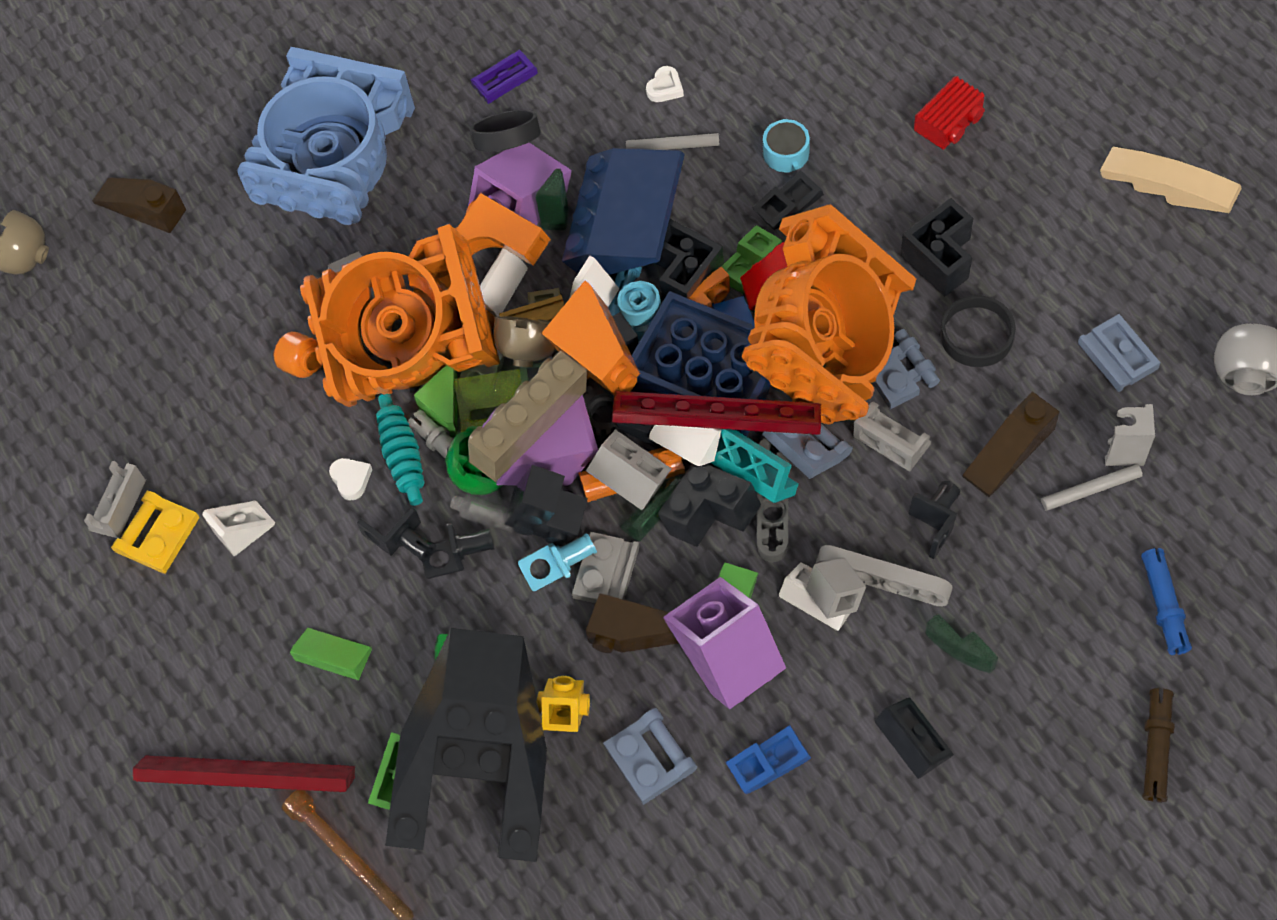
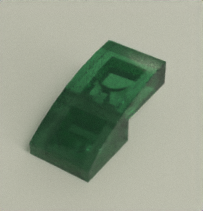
M939 614L927 622L925 635L944 652L977 670L987 673L995 670L998 656L974 631L962 639Z

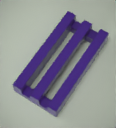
M518 50L470 81L473 88L477 89L480 96H483L487 104L532 78L538 72L537 68L524 53ZM520 61L522 62L521 64H519L518 66L514 67L513 69H511V70H509V71L507 70L508 68L512 67V66L515 65L516 63H518V62H520ZM498 75V78H496L495 80H493L485 86L483 85L484 83Z

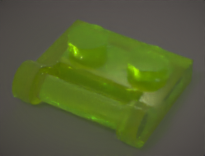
M520 369L454 379L461 432H464L471 426H483L488 419L471 420L470 411L498 407L502 403L507 404L515 396L517 388L522 384Z

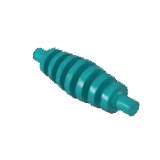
M382 394L378 397L381 409L376 413L382 455L386 460L388 469L391 470V475L394 481H396L398 490L401 493H407L410 505H419L423 502L420 489L425 484L424 476L422 475V464L420 463V452L418 451L419 446L406 417H404L402 408L393 405L390 394Z

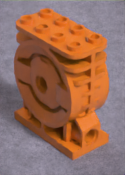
M829 204L782 218L779 230L787 236L783 251L788 267L773 273L762 286L755 307V328L750 331L748 341L751 345L745 347L742 354L743 360L750 369L759 372L769 380L773 387L781 389L790 396L793 402L821 404V423L833 424L834 422L849 419L856 420L866 416L868 413L869 405L865 400L871 399L873 396L874 386L871 383L876 381L877 375L886 365L893 347V315L900 294L913 290L916 278L835 207Z
M450 224L437 228V235L418 240L409 256L394 252H377L342 265V270L339 272L327 269L322 272L321 278L317 279L313 275L304 277V284L300 286L303 300L309 305L311 315L308 316V324L311 332L317 338L318 346L315 347V353L318 362L324 367L326 377L323 378V387L329 397L333 396L337 402L347 407L356 406L357 400L371 401L379 393L383 395L392 394V389L403 390L423 385L430 381L446 365L461 372L482 364L487 367L500 364L469 242ZM403 275H408L409 286L421 290L433 301L436 307L435 321L429 304L418 294L406 289ZM449 275L451 280L450 287L448 288L438 278ZM371 287H373V291H374V295H375V297H374L373 299H372V294H371ZM398 319H402V325L399 330L392 332L393 323ZM360 323L361 335L367 348L380 359L390 362L392 368L389 369L376 363L366 353L361 342Z

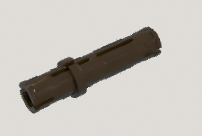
M1154 688L1149 691V720L1145 721L1144 730L1148 732L1142 798L1146 801H1153L1154 787H1157V802L1162 803L1168 800L1170 735L1174 734L1175 724L1171 722L1174 692L1163 688V702L1160 703V688Z

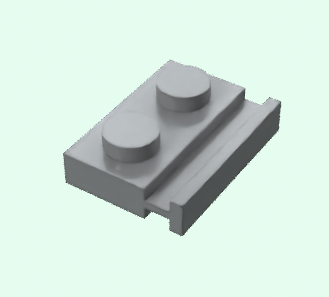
M590 532L589 537L597 553L582 560L572 592L573 599L596 603L599 593L624 600L639 551V542H626L622 538Z

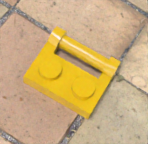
M146 491L141 499L143 504L121 539L117 538L111 548L122 556L166 574L200 517L192 510L163 499L154 492ZM154 510L161 511L139 549L132 546Z

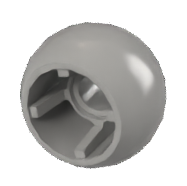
M1241 324L1227 330L1218 341L1214 352V366L1220 380L1226 386L1244 395H1260L1277 387V329L1262 324Z

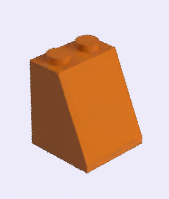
M584 281L541 334L558 352H564L587 369V375L615 396V391L630 392L636 385L640 372L607 305L587 281Z

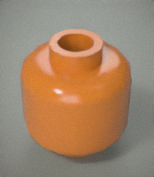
M291 331L286 333L275 346L274 361L276 366L283 372L295 377L306 378L311 376L321 367L315 353V347L318 346L317 341L299 332Z

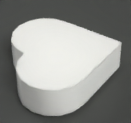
M670 66L659 68L655 73V78L651 79L646 85L647 97L654 102H662L684 96L676 69Z
M341 458L332 463L329 473L333 482L337 485L340 495L346 500H356L365 491L372 467L368 463Z

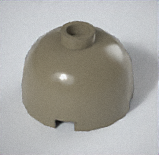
M10 211L1 223L6 228L0 236V271L13 275L25 274L31 271L37 263H44L49 247L45 246L46 236L43 227L36 220L19 211Z
M510 316L495 317L494 341L498 351L503 356L514 359V366L533 367L534 361L545 360L555 350L554 346L541 334L551 321Z

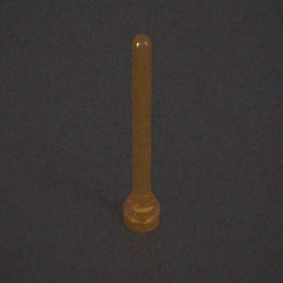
M305 790L293 792L282 805V810L290 819H297L299 822L304 821L399 920H413L414 914L412 910L315 812L314 799Z

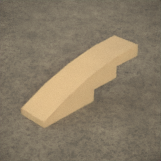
M1112 147L1100 169L1101 175L1105 179L1133 183L1134 190L1164 195L1167 203L1176 206L1230 213L1241 191L1240 184L1210 171L1174 159L1118 147Z

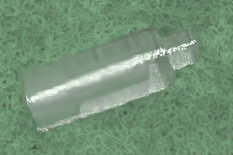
M467 494L464 498L456 495L452 498L450 507L460 511L461 518L511 534L514 532L512 527L504 525L509 509L508 506Z

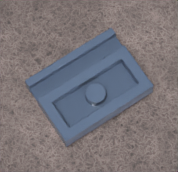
M1120 314L1093 328L1087 335L1083 334L1079 337L1078 344L1118 392L1122 391L1125 386L1132 385L1159 369L1160 361Z

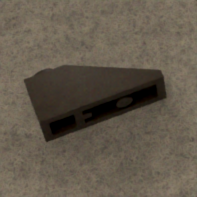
M108 178L92 200L96 205L167 233L172 232L186 211L176 189L149 179Z
M1032 391L1010 413L962 477L986 496L990 497L1055 430L1060 411Z
M599 593L586 629L588 641L594 649L603 653H612L613 650L623 653L679 643L664 620V616L669 612Z

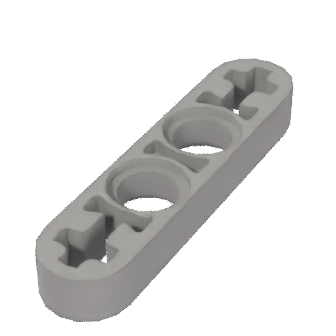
M825 545L820 548L815 564L844 557L862 582L865 581V585L895 594L899 591V595L936 606H946L949 602L953 587L945 579L835 546Z

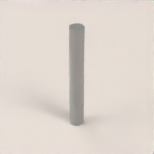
M719 133L627 140L626 149L671 150L719 146Z
M1138 464L1043 497L1041 498V503L1045 511L1140 478L1142 477V470Z

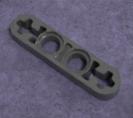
M763 438L759 443L760 446L769 451L770 447L773 446L766 438ZM777 449V456L789 463V459ZM757 493L761 503V507L757 511V551L759 556L765 561L777 562L783 559L788 551V498L773 503ZM769 507H777L783 514L780 519L770 521L763 516V512ZM769 530H776V543L778 544L776 551H769L767 546L769 543Z

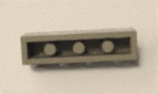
M562 351L553 359H546L539 367L537 374L530 381H524L517 388L515 396L507 404L502 403L496 408L491 420L484 427L479 426L471 433L468 439L469 462L496 482L586 392L587 369Z

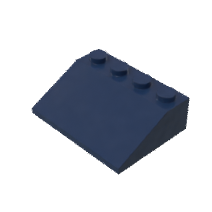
M612 148L589 156L570 232L565 244L562 262L578 274L588 257L591 256L598 261L608 275L659 262L685 154L679 150Z
M671 291L668 292L632 354V358L640 372L637 377V383L631 390L633 392L766 400L771 384L759 372L750 369L742 358L744 348L751 345L748 341L750 331L755 328L754 325ZM736 430L746 437L750 432L748 430Z

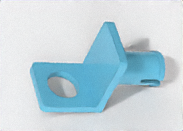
M586 533L584 536L561 548L550 543L519 560L518 566L531 590L537 591L563 576L565 578L570 577V566L597 553V550ZM536 559H544L550 565V572L545 578L537 579L531 575L530 566Z

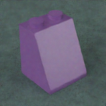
M531 143L507 149L475 166L469 204L482 193L537 225L567 194L572 170Z
M583 395L496 481L497 485H517L531 465L564 475L563 486L571 485L579 475L578 473L585 468L598 451ZM494 411L482 427H484L491 420Z
M721 577L664 616L665 622L709 692L729 710L786 669L759 605Z

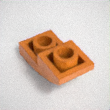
M721 266L697 287L689 299L712 308V303H720L730 291L729 274Z

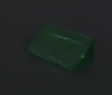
M555 169L535 196L543 230L567 229L569 204L564 177L561 169Z
M678 477L664 480L643 510L637 508L620 528L637 542L641 541L661 520L658 513L681 480Z

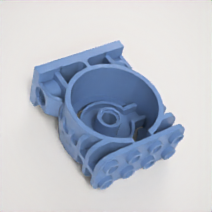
M290 47L286 55L290 66L281 83L282 90L263 109L258 122L257 135L252 140L254 147L247 149L245 153L246 162H242L237 169L238 175L250 200L256 204L265 205L269 203L289 212L299 210L307 212L315 218H322L323 216L333 218L344 225L358 223L362 217L361 209L365 208L369 201L367 192L374 189L386 165L385 135L400 129L405 116L411 117L415 109L405 72ZM355 132L363 138L361 144ZM284 162L293 163L297 173L291 172L289 164Z

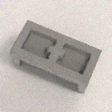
M871 402L866 416L855 420L853 437L906 470L911 471L931 445L930 436L926 433H923L921 436L915 434L881 413L878 409L879 405Z
M1146 404L1145 407H1125L1118 410L1117 417H1131L1134 422L1132 426H1115L1114 435L1108 440L1110 448L1108 454L1105 455V466H1132L1135 464L1144 466L1155 438L1153 404Z
M615 429L600 446L586 472L643 510L651 497L656 494L671 468Z
M112 461L109 467L113 474L94 516L87 514L84 522L88 526L89 531L120 538L146 480L136 465L127 463L125 468L122 469L118 466L117 462Z

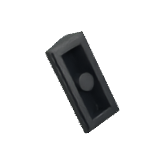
M910 697L886 707L875 720L876 725L917 779L923 777L954 755Z

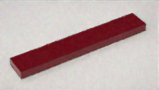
M615 391L612 422L820 435L821 404Z
M145 755L132 768L133 780L136 782L330 792L347 791L355 779V766L149 755Z

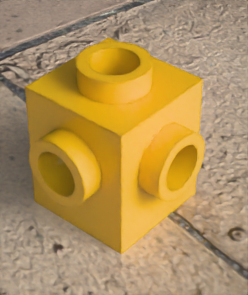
M569 676L548 678L544 691H539L537 696L539 713H542L543 730L578 732L583 715L588 716L590 709V694H584V680H574Z

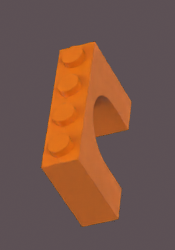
M482 193L469 204L466 216L460 225L454 228L469 242L472 255L485 248H504L534 266L551 240L542 228ZM449 275L438 278L448 288L450 287L451 280ZM414 288L413 292L429 304L435 318L436 307L427 294ZM486 309L492 330L495 317Z

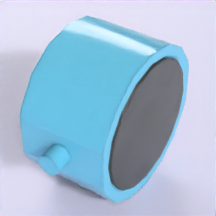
M782 119L767 127L763 135V157L770 168L787 173L802 168L808 161L810 136L803 124L795 120Z

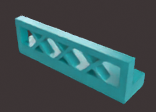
M720 429L721 435L715 460L710 463L726 473L751 482L757 493L773 503L795 496L799 483L788 477L791 464L736 430Z

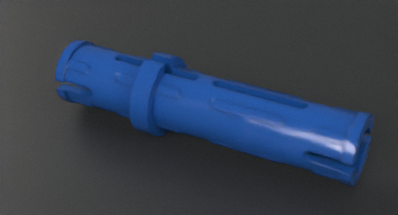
M1155 548L1142 553L1141 558L1145 565L1158 616L1155 618L1158 626H1161L1163 629L1168 653L1175 655V649H1177V654L1181 655L1192 649L1184 624L1186 615L1184 610L1179 607L1164 550L1158 548V554L1156 555Z

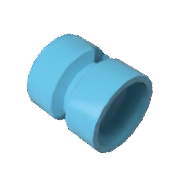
M645 281L631 282L624 286L617 298L619 311L638 335V342L642 339L661 306L659 291L653 284Z

